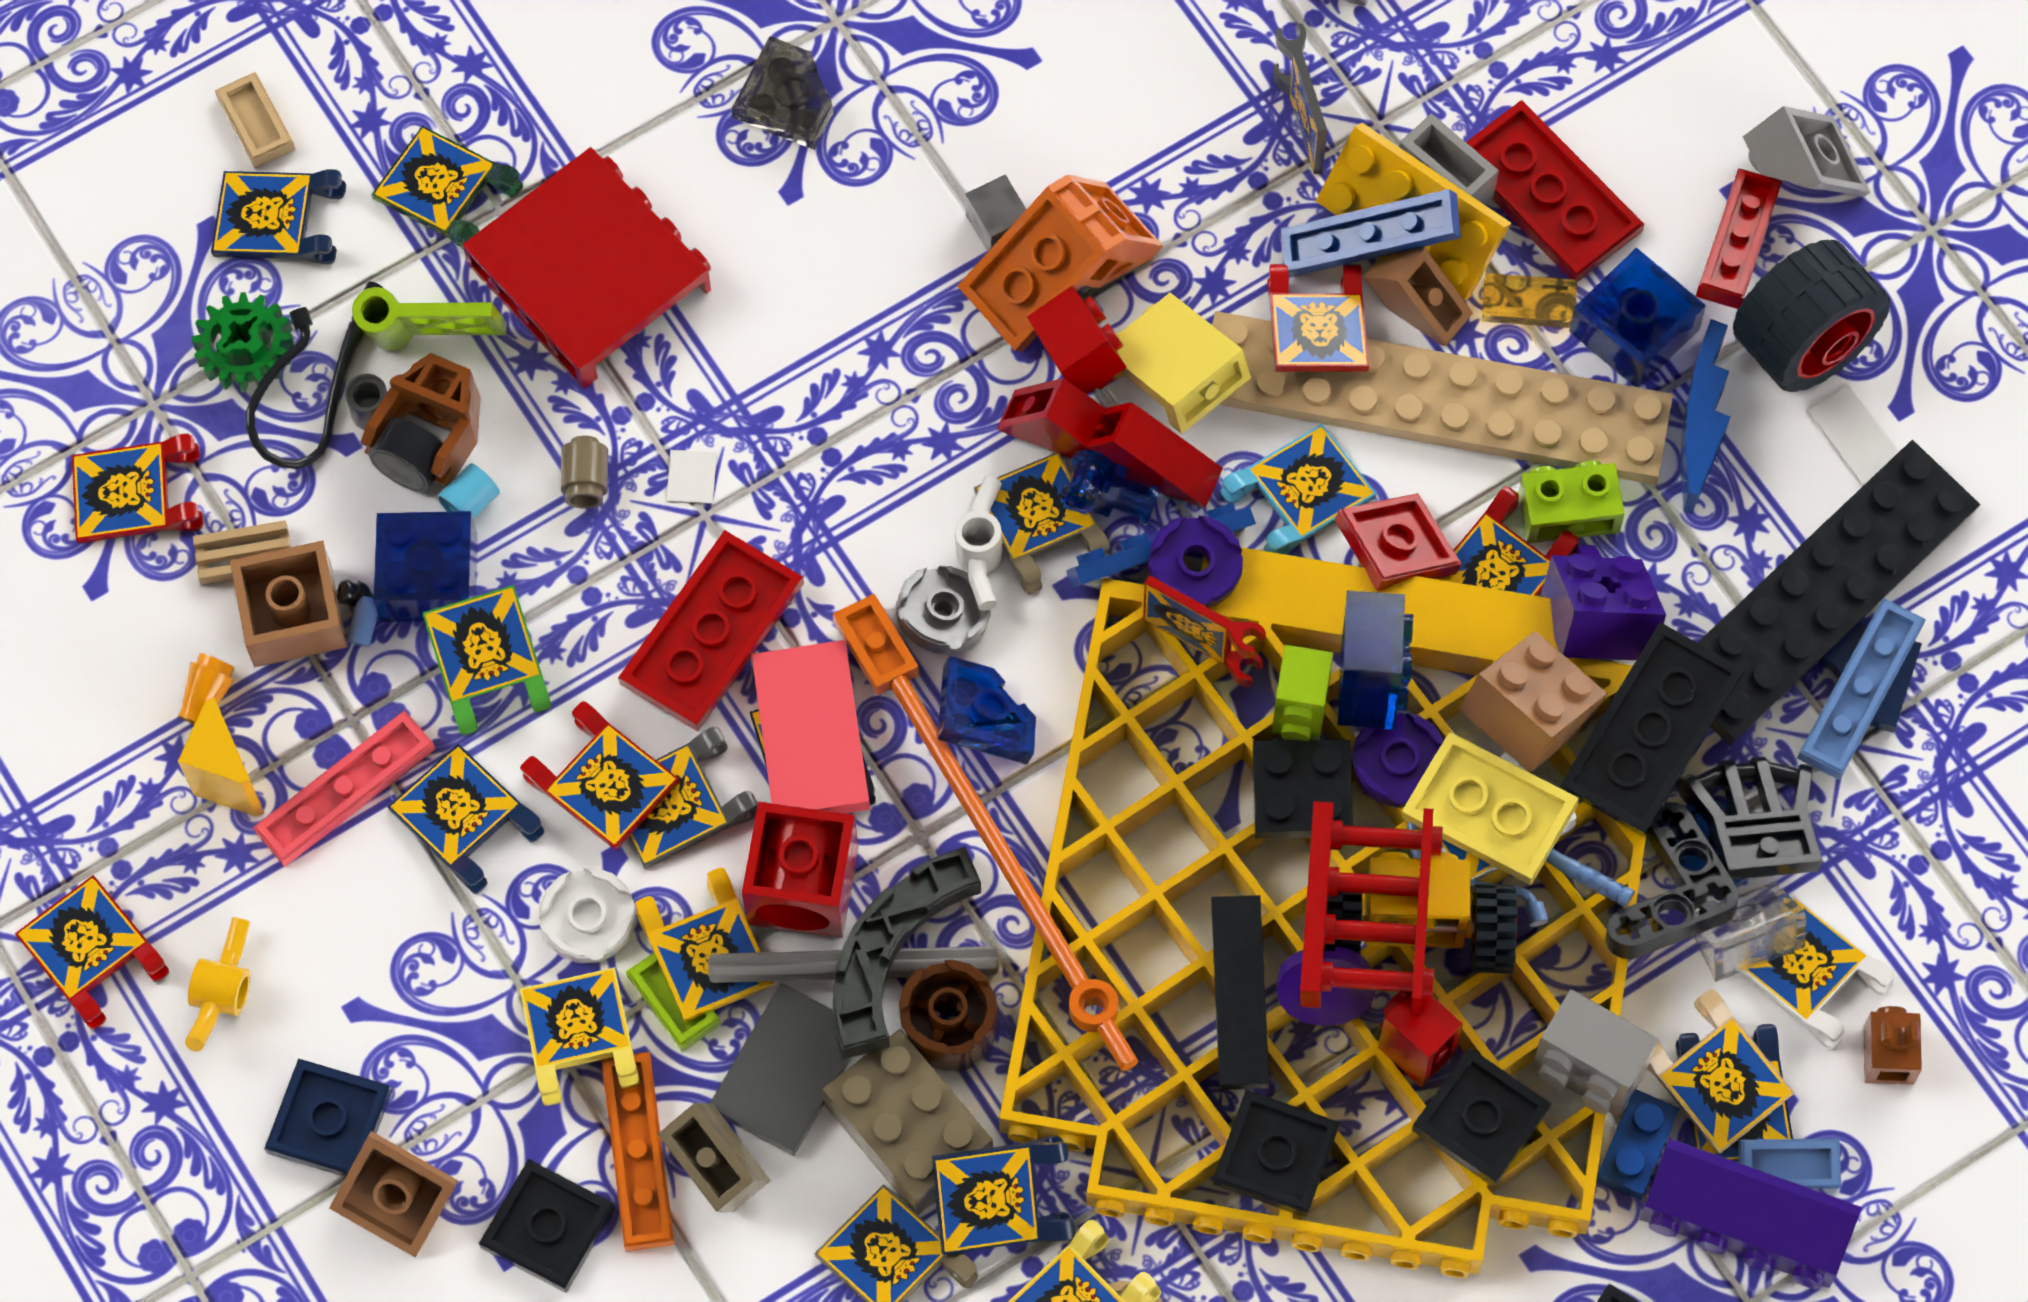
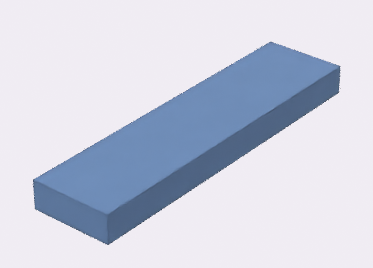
M1885 598L1882 599L1803 744L1797 759L1841 780L1926 621L1925 618Z

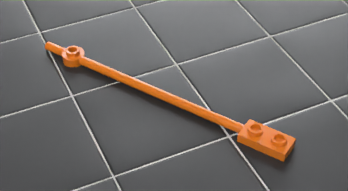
M875 593L832 613L833 623L842 638L846 640L848 648L877 696L890 689L893 690L1071 986L1069 1014L1073 1023L1084 1031L1098 1032L1121 1071L1132 1069L1137 1065L1138 1059L1115 1023L1118 1016V996L1115 989L1105 981L1089 979L909 682V680L919 676V666ZM1090 1005H1098L1103 1009L1096 1015H1091L1085 1011Z

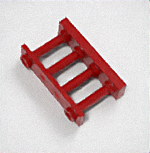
M1313 802L1300 1007L1321 1008L1322 992H1331L1332 987L1412 992L1411 1014L1421 1015L1422 998L1432 999L1434 968H1424L1431 856H1441L1443 832L1442 826H1433L1434 809L1424 808L1422 830L1345 826L1343 825V820H1334V803ZM1342 845L1421 850L1419 877L1340 872V867H1330L1332 850H1341ZM1338 892L1418 897L1417 923L1401 924L1336 919V914H1327L1328 897H1338ZM1335 939L1414 944V971L1403 972L1333 967V962L1324 961L1325 944H1335Z

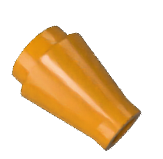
M199 653L196 663L190 662L182 706L178 717L194 725L206 700L214 697L217 704H219L234 683V679L231 676L235 668L218 658Z

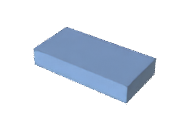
M1840 1138L1738 1140L1740 1164L1810 1189L1841 1188Z

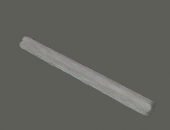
M994 946L900 949L890 967L887 978L911 977L920 968L924 970L931 965L945 963L944 960L949 959L971 964L984 975H995L999 969V953ZM842 950L712 954L708 959V975L713 983L832 980L836 977V966Z

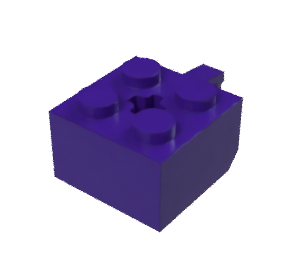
M1577 544L1575 549L1576 554L1571 556L1552 555L1542 589V597L1551 599L1554 639L1559 652L1566 658L1636 661L1660 622L1664 624L1666 618L1665 610L1643 560L1628 556L1603 558L1595 545Z

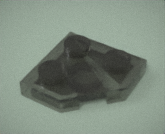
M769 36L733 104L731 112L734 119L815 150L833 115V104L817 72V66L811 52Z

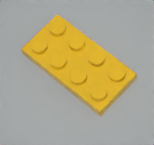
M1364 123L1354 126L1316 199V202L1335 215H1340L1446 189L1457 194L1461 238L1422 248H1426L1464 301L1472 296L1511 225V222Z

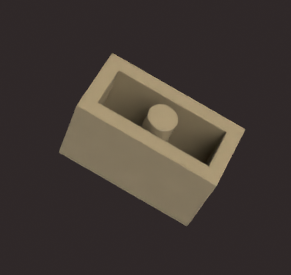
M713 1103L692 1104L658 1133L659 1137L716 1212L736 1211L771 1181Z

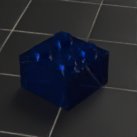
M1636 247L1574 307L1569 332L1631 385L1641 388L1700 330L1706 305Z
M471 511L377 513L374 603L381 622L425 621L423 612L476 596L478 533Z
M1347 590L1340 652L1337 725L1395 729L1397 711H1407L1408 685L1411 680L1412 669L1410 643H1412L1414 615L1404 614L1405 594Z

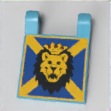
M1320 424L1248 468L1227 475L1222 482L1224 487L1220 490L1226 502H1233L1234 504L1257 486L1286 524V526L1268 534L1264 551L1285 555L1301 542L1335 523L1334 519L1339 509L1366 504L1375 499L1377 495L1323 424Z

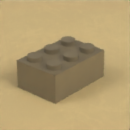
M899 1029L889 1036L890 1047L867 1053L822 1088L825 1107L903 1201L919 1215L936 1202L931 1156L992 1148L993 1139Z

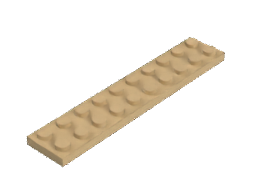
M1215 311L1212 325L1243 349L1251 376L1247 382L1218 405L1561 468H1574L1579 463L1591 460L1600 461L1602 464L1615 463L1618 478L1657 485L1673 398L1672 393L1368 338V372H1275L1271 321Z

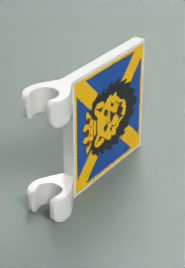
M1795 895L1731 962L1733 968L1805 1025L1815 1038L1828 1049L1835 1048L1842 1041V1034L1845 1029L1839 1020L1821 1011L1856 973L1878 995H1884L1893 986L1895 972L1889 965L1870 956Z

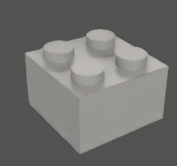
M1570 989L1540 1038L1532 1068L1539 1071L1538 1076L1550 1086L1557 1089L1567 1087L1582 1096V1102L1593 1111L1604 1115L1610 1112L1619 1117L1648 1069L1658 1038Z

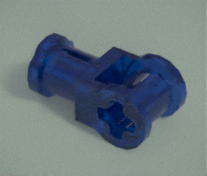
M1093 450L1077 451L1072 459L1074 470L1070 482L1066 483L1061 491L1063 502L1077 511L1095 512L1105 517H1109L1114 508L1138 517L1139 523L1147 525L1156 504L1160 486L1153 484L1151 487H1147L1124 478L1127 467L1112 462L1100 452ZM1091 465H1095V470L1090 469ZM1080 492L1084 493L1083 497L1079 496Z

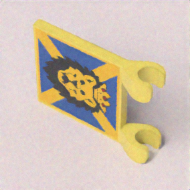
M615 967L520 989L538 1087L544 1106L562 1102L556 1070L614 1057L620 1087L628 1088L640 1083Z
M1092 1219L1085 1222L1077 1231L1070 1244L1008 1302H1155L1160 1297L1161 1290L1148 1273L1140 1272L1133 1278L1120 1296L1085 1261L1102 1251L1109 1243V1237L1104 1232L1103 1227Z

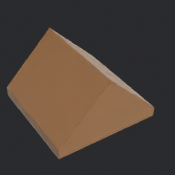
M371 1131L329 1209L416 1257L452 1196L458 1180Z

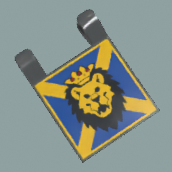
M1299 23L1296 24V35L1298 38L1294 40L1284 38L1282 28L1276 30V46L1281 53L1292 61L1291 75H1284L1279 70V64H1274L1273 81L1290 98L1313 173L1318 174L1323 172L1327 127L1303 56L1306 43V28L1303 24Z
M711 727L703 731L689 743L656 759V761L677 776L680 783L629 836L644 869L730 826L755 818L758 803L752 792L744 791L721 807L699 764V761L717 757L728 749L725 738L718 727Z

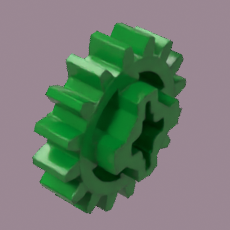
M241 292L239 301L236 303H232L227 296H223V307L219 310L208 305L206 310L210 319L208 321L196 320L195 324L200 334L192 336L191 341L194 349L197 351L194 354L199 367H204L205 375L209 381L219 376L222 389L227 390L233 382H238L240 391L246 392L248 382L255 381L258 386L272 365L288 349L295 345V341L290 333L292 327L289 318L282 317L281 308L277 303L268 308L264 295L260 294L252 303L249 302L246 292ZM273 332V342L268 351L266 344L271 341L270 334ZM219 333L221 339L215 344L217 350L214 352V342ZM280 373L276 376L275 379H279L281 377Z

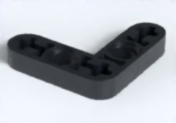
M1666 802L1647 832L1651 845L1678 888L1612 914L1608 920L1605 942L1612 954L1620 958L1633 959L1726 924L1736 914L1739 896L1738 889L1691 813L1681 804ZM1661 822H1667L1671 827L1678 825L1677 839L1679 843L1675 845V834L1668 826L1661 828ZM1693 855L1701 858L1706 866L1699 871H1689L1680 865L1679 860L1684 856ZM1712 895L1716 900L1725 899L1724 905L1719 906L1714 900L1707 902V896ZM1667 909H1674L1681 912L1686 920L1679 925H1668L1659 918V913ZM1696 909H1699V915H1696ZM1645 919H1648L1649 925L1644 926ZM1620 929H1626L1630 934L1637 932V938L1631 940L1627 934L1620 935Z

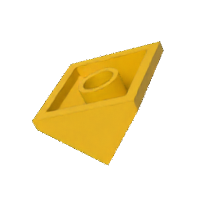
M214 697L206 700L178 759L182 772L193 795L255 817L264 813L218 704Z

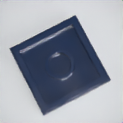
M298 1058L264 1149L267 1154L346 1177L370 1132L372 1131L377 1134L393 1090L390 1085Z

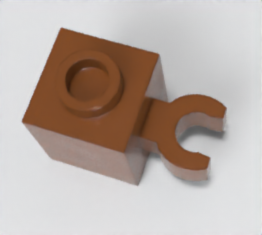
M1885 1006L1878 1008L1877 1012L1871 1011L1863 1026L1865 1083L1914 1085L1922 1071L1920 1013H1907L1905 1008L1899 1006Z

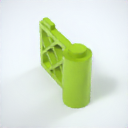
M372 287L359 293L352 307L353 319L359 328L376 346L386 351H396L404 348L409 344L413 336L506 335V320L492 302L400 303L385 288Z

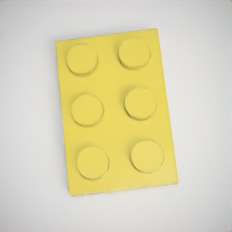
M1449 731L1404 806L1402 818L1422 828L1424 808L1434 809L1433 826L1443 827V840L1532 885L1577 808L1579 798Z

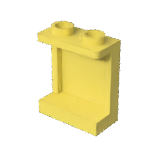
M1171 292L1156 304L1148 307L1139 318L1123 331L1116 333L1124 345L1117 352L1127 368L1115 375L1114 378L1118 380L1123 375L1162 405L1165 408L1169 424L1181 434L1251 378L1243 349Z

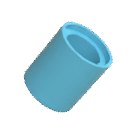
M470 463L437 495V499L456 521L467 526L500 494V490L481 468Z

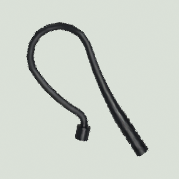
M369 281L364 290L372 287H383L378 283ZM301 307L289 313L295 330H300L301 337L294 346L288 349L272 365L261 379L246 409V431L254 449L264 460L278 467L300 469L312 465L325 454L332 437L338 401L354 353L365 334L352 316L335 367L328 397L323 435L317 449L308 456L296 460L281 458L269 452L260 441L255 428V412L269 385L280 371L307 347L310 341V326L313 325L307 307Z

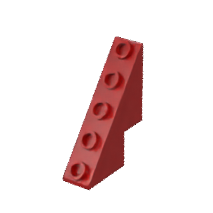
M1065 378L1015 389L997 427L999 431L1202 508H1206L1223 470V467L1133 402L1105 408Z

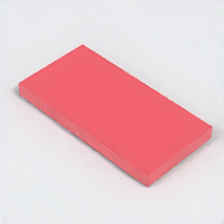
M846 640L751 654L771 803L845 814L871 810Z

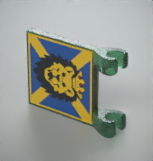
M421 126L371 196L377 202L449 238L463 249L462 244L478 233L479 229L473 223L460 219L487 182L511 198L516 197L524 185L519 180L520 173L517 169L509 165L495 163Z

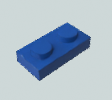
M1635 1089L1597 1173L1596 1181L1641 1200L1680 1108Z

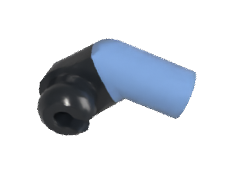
M345 579L338 586L337 598L340 604L349 605L353 613L346 641L355 645L369 647L379 613L378 604L367 584L360 580L355 583Z

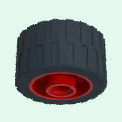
M1820 240L1816 243H1810L1788 255L1787 258L1776 264L1755 284L1754 288L1743 299V303L1736 312V318L1733 321V334L1782 390L1788 392L1807 390L1841 371L1870 344L1888 316L1890 298L1886 291L1843 244L1837 240Z

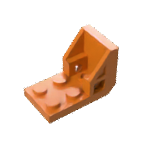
M1067 174L1043 190L957 287L1014 351L1023 352L1038 336L1027 319L1028 315L1072 285L1077 292L1083 286L1102 287L1151 260L1163 245L1106 182Z

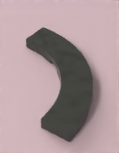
M966 846L939 855L912 869L910 875L897 883L893 888L883 890L865 909L853 926L843 945L836 966L833 988V1022L842 1060L890 1047L889 1034L883 1015L882 998L885 982L897 953L907 939L932 916L963 899L981 894V881Z

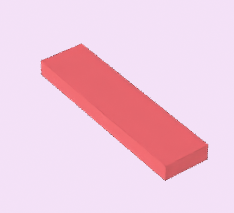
M404 710L259 822L253 829L279 862L286 867L436 750L434 743Z

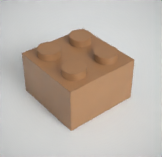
M323 540L229 560L245 646L254 668L348 647L332 565Z
M1534 631L1479 673L1458 710L1531 773L1586 729L1607 693L1537 631Z

